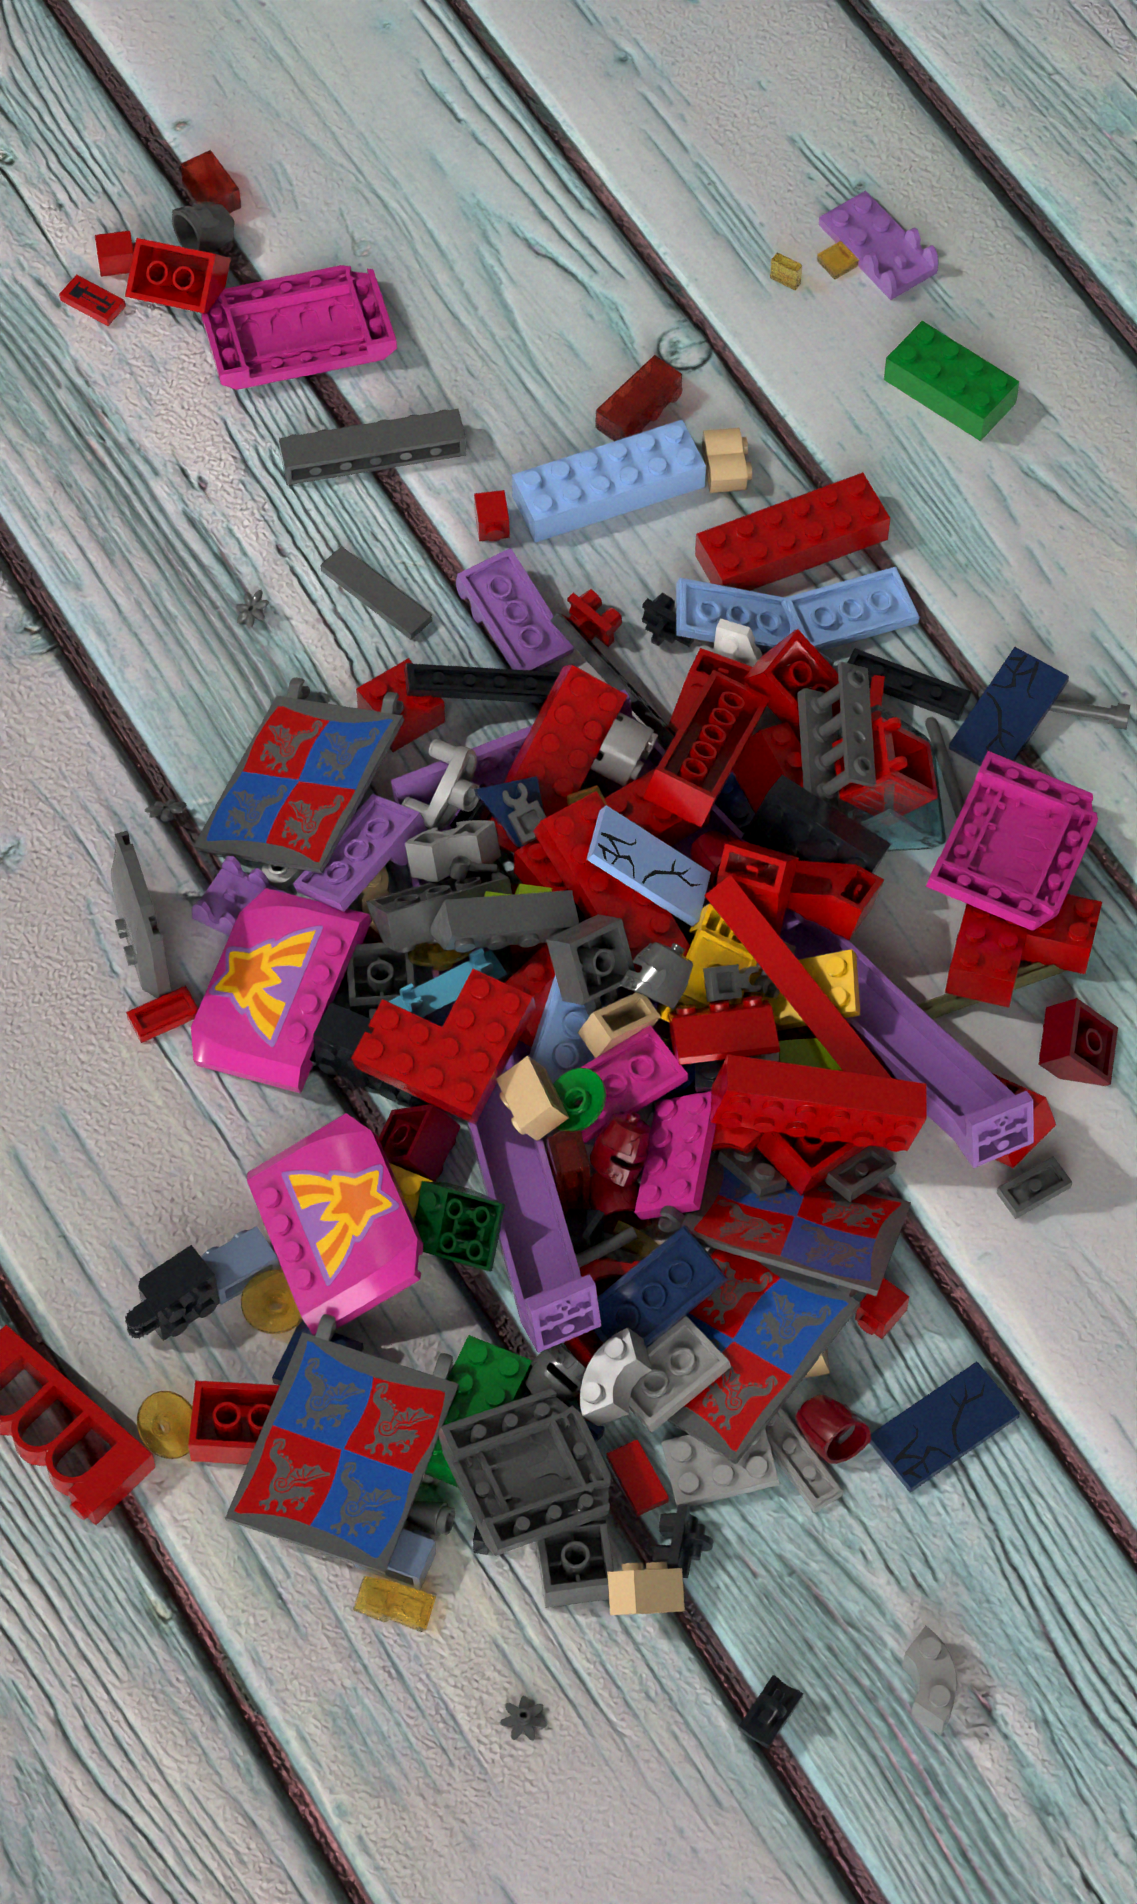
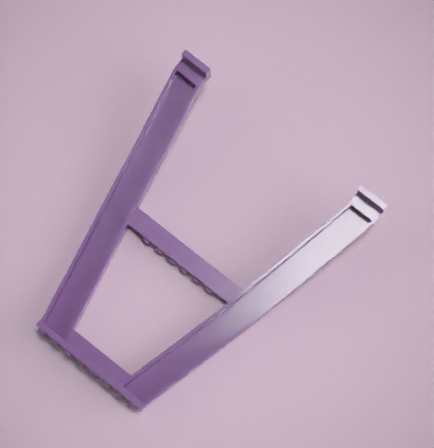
M624 689V690H621V692H623V693H625L626 695H628V693L626 692L625 689ZM628 695L620 713L636 720L632 715L631 700ZM533 725L472 748L477 756L472 783L478 786L482 783L486 786H489L491 783L495 785L503 783ZM657 741L648 759H640L644 764L638 778L655 769L666 753ZM439 761L392 779L391 785L395 803L402 805L405 798L411 797L430 805L449 764ZM589 770L583 781L594 779L608 795L623 787L592 770ZM714 804L710 811L709 824L671 847L692 860V843L708 831H718L725 836L731 835L736 840L747 841L742 839L744 834ZM458 809L457 813L449 822V824L440 832L453 829L450 827V824L455 819V817L461 809ZM409 862L407 863L412 887L430 883L425 879L412 878ZM707 886L706 892H709L711 889ZM786 908L779 937L796 947L794 955L798 960L850 949L856 953L860 1016L845 1018V1020L891 1078L926 1083L927 1116L956 1142L973 1168L1034 1143L1033 1099L1027 1091L1015 1095L898 989L849 940L833 934L825 927L806 920L800 914ZM425 942L433 979L469 961L470 953L480 948L484 950V953L490 950L488 947H480L468 952H457L455 949L444 950L439 943L429 944ZM620 986L618 1001L631 995L627 988ZM648 997L652 1005L657 1010L659 1002ZM519 1040L502 1074L526 1056H529L531 1047ZM497 1082L476 1125L468 1121L467 1124L486 1195L505 1204L498 1240L521 1324L539 1353L601 1326L596 1285L590 1274L584 1277L580 1274L543 1140L541 1138L536 1141L528 1134L522 1135L516 1130L511 1122V1118L514 1116L511 1110L502 1102L499 1093L502 1091Z

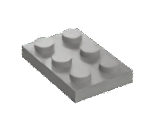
M685 1316L646 1348L652 1371L642 1376L632 1388L628 1401L629 1409L652 1433L731 1368L730 1362L693 1322Z
M764 1428L737 1464L732 1463L691 1435L661 1441L677 1507L678 1505L692 1507L780 1485L766 1428Z

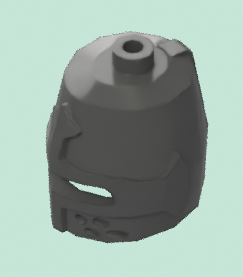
M197 202L193 203L192 207L183 206L172 210L173 229L178 242L184 248L214 253L234 238V219L221 204Z
M657 942L654 944L650 943L637 954L633 963L642 967L641 972L637 973L628 969L619 985L674 1010L686 990L693 963L682 955L685 949L673 943L671 948Z
M563 1343L542 1351L531 1363L533 1367L525 1380V1384L531 1392L529 1396L553 1389L557 1393L556 1397L565 1403L568 1400L573 1401L580 1394L586 1368Z

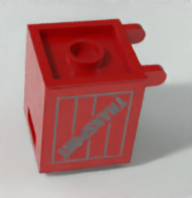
M881 717L872 722L876 785L869 787L850 782L839 790L841 800L887 823L938 798L930 742L901 727V719L898 717L888 720ZM843 738L832 743V748L841 743ZM844 756L835 762L836 776L845 771Z

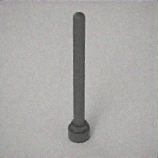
M983 688L979 691V698L982 696L986 688ZM1056 699L1049 711L1108 720V724H1113L1114 728L1127 730L1131 705L1118 703L1117 706L1111 705V708Z
M929 717L925 721V726L957 819L965 802L936 718Z

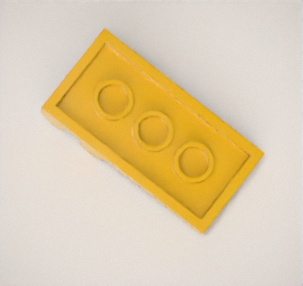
M852 949L798 960L844 1018L860 1016L857 955ZM762 969L752 974L749 981L751 985H754L755 980L761 975ZM745 992L742 997L743 999L751 996H761L763 1000H768L772 1006L777 1031L807 1026L781 992L777 999L765 997V993Z

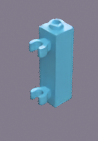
M480 948L469 954V961L414 988L412 983L399 990L400 996L388 1002L441 1026L445 1023L472 969H476L503 983L508 980V975L491 950L484 953V950Z

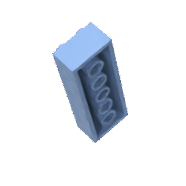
M679 420L512 474V497L536 543L704 488L706 465L683 420Z

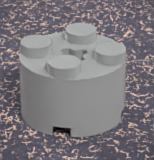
M619 712L599 750L600 754L597 760H594L590 770L623 787L638 778L644 764L640 759H648L658 735L653 733L654 729Z

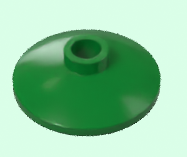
M586 1068L572 1069L561 1075L553 1085L569 1119L556 1128L566 1133L582 1131L593 1124L603 1110L606 1101L605 1084L597 1073Z

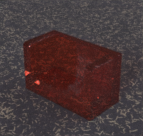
M211 150L180 164L182 184L196 203L214 202L215 204H221L229 213L241 208L238 186Z

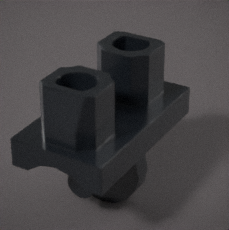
M661 593L653 601L649 598L645 600L642 604V608H644L642 622L647 624L645 630L653 633L651 643L659 646L664 640L670 643H674L677 640L690 647L694 639L676 636V613L672 611L675 608V601L672 597Z
M678 1505L677 1513L660 1515L659 1532L663 1537H672L671 1545H656L653 1553V1562H667L668 1569L682 1568L683 1578H688L691 1560H700L701 1552L710 1551L714 1543L711 1537L705 1535L706 1526L698 1524L699 1519L689 1513L690 1507L688 1505Z
M772 1675L738 1726V1730L769 1749L803 1698V1693L789 1687L778 1677Z

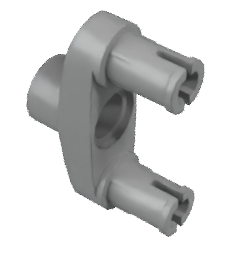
M434 739L429 747V755L449 765L431 803L428 805L407 797L402 802V805L420 812L427 829L437 827V830L441 831L449 824L458 809L469 812L476 807L479 799L475 795L474 789L480 787L472 783L477 763L475 751L462 745L454 746L439 739Z

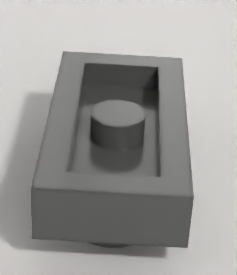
M868 1146L827 1174L826 1183L851 1202L893 1174L897 1163L876 1146Z
M726 1148L720 1150L718 1161L759 1197L786 1187L787 1179L754 1149L747 1154L737 1149Z
M1053 1156L997 1188V1195L1013 1217L1017 1219L1070 1189L1072 1181Z

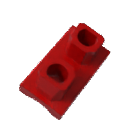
M592 589L580 597L573 592L567 598V601L571 604L569 609L571 616L569 618L591 641L596 637L609 647L615 642L614 632L622 625L621 614L610 607L600 616L596 610L602 606V599Z

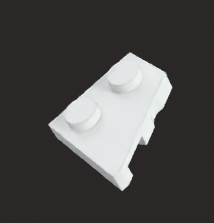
M720 619L716 627L713 653L753 667L762 657V654L755 644V637L751 628Z

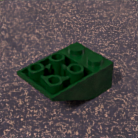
M422 1181L414 1223L423 1242V1252L482 1270L492 1271L505 1204L475 1190L455 1184Z

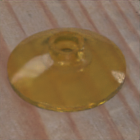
M423 942L417 944L414 950L408 952V959L416 965L433 967L434 970L443 971L450 969L454 963L469 956L473 950L468 952H457L455 949L444 950L439 943L429 944Z
M283 1270L262 1272L253 1277L245 1286L241 1296V1309L246 1321L255 1329L268 1334H280L294 1329L303 1321ZM278 1303L282 1305V1308L279 1310H271L270 1306L272 1304Z
M171 1391L155 1392L142 1402L137 1414V1428L143 1443L151 1452L165 1459H178L190 1453L188 1442L192 1415L191 1404L181 1395ZM160 1424L163 1425V1427H164V1429H165V1432L162 1430Z

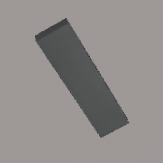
M341 546L320 565L321 571L410 640L432 622V614Z

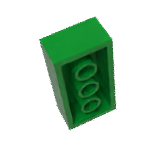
M921 321L886 357L884 380L979 441L1016 404L1020 382L924 321Z
M468 1335L447 1379L459 1384V1388L444 1425L522 1399L527 1389L525 1380L532 1369V1360ZM439 1438L425 1474L458 1487L443 1455Z

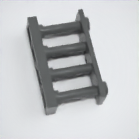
M845 662L838 663L839 683L826 693L808 688L798 692L803 788L839 810L838 790L850 782L869 787L876 785L868 668ZM840 699L841 712L833 717L832 704ZM842 727L843 741L832 748L834 732ZM844 756L845 771L836 776L835 762Z

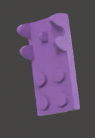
M866 190L819 217L818 225L890 300L935 275L938 271V255L935 247L931 245L922 249L918 229L912 228L905 232Z
M511 548L457 574L456 587L460 598L464 600L469 599L473 619L477 623L483 621L512 669L539 671L573 653L574 647L550 621L554 615Z
M372 794L353 815L323 873L304 870L293 883L296 891L344 912L389 860L401 866L408 863L405 842L409 838L411 839L427 831L420 812Z
M227 856L222 863V869L209 888L192 907V917L230 936L239 912L265 888L283 893L286 892L270 885L267 876L259 868H255L250 874H247L242 870L241 864L234 856Z

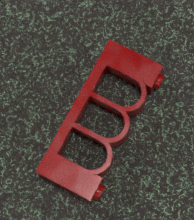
M5 1325L0 1329V1391L23 1369L43 1387L18 1411L10 1415H0V1435H12L16 1451L22 1460L31 1465H46L52 1485L57 1491L70 1497L71 1504L69 1506L80 1519L85 1520L88 1518L97 1525L155 1468L153 1454L11 1328ZM57 1399L77 1416L53 1441L46 1445L33 1446L22 1440L26 1429ZM91 1429L112 1447L87 1472L80 1476L68 1477L56 1470L61 1458Z

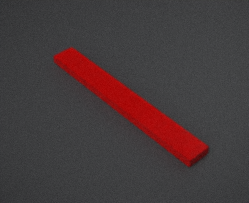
M731 875L704 895L843 1071L891 1078Z

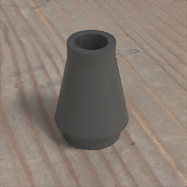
M414 1501L406 1521L437 1537L441 1534L448 1535L454 1524L455 1509L449 1507L447 1502Z

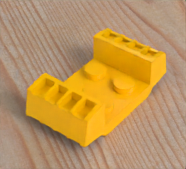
M711 904L702 908L699 922L691 926L689 931L695 936L686 958L692 961L693 967L686 990L676 1007L687 1004L696 1005V1008L709 1007L710 1002H707L703 968L738 964L740 970L744 967L756 966L757 964L753 956ZM742 998L727 999L729 1004L740 1003ZM659 1003L657 1012L661 1016L660 1019L669 1023L668 1012L676 1011V1007L673 1010Z

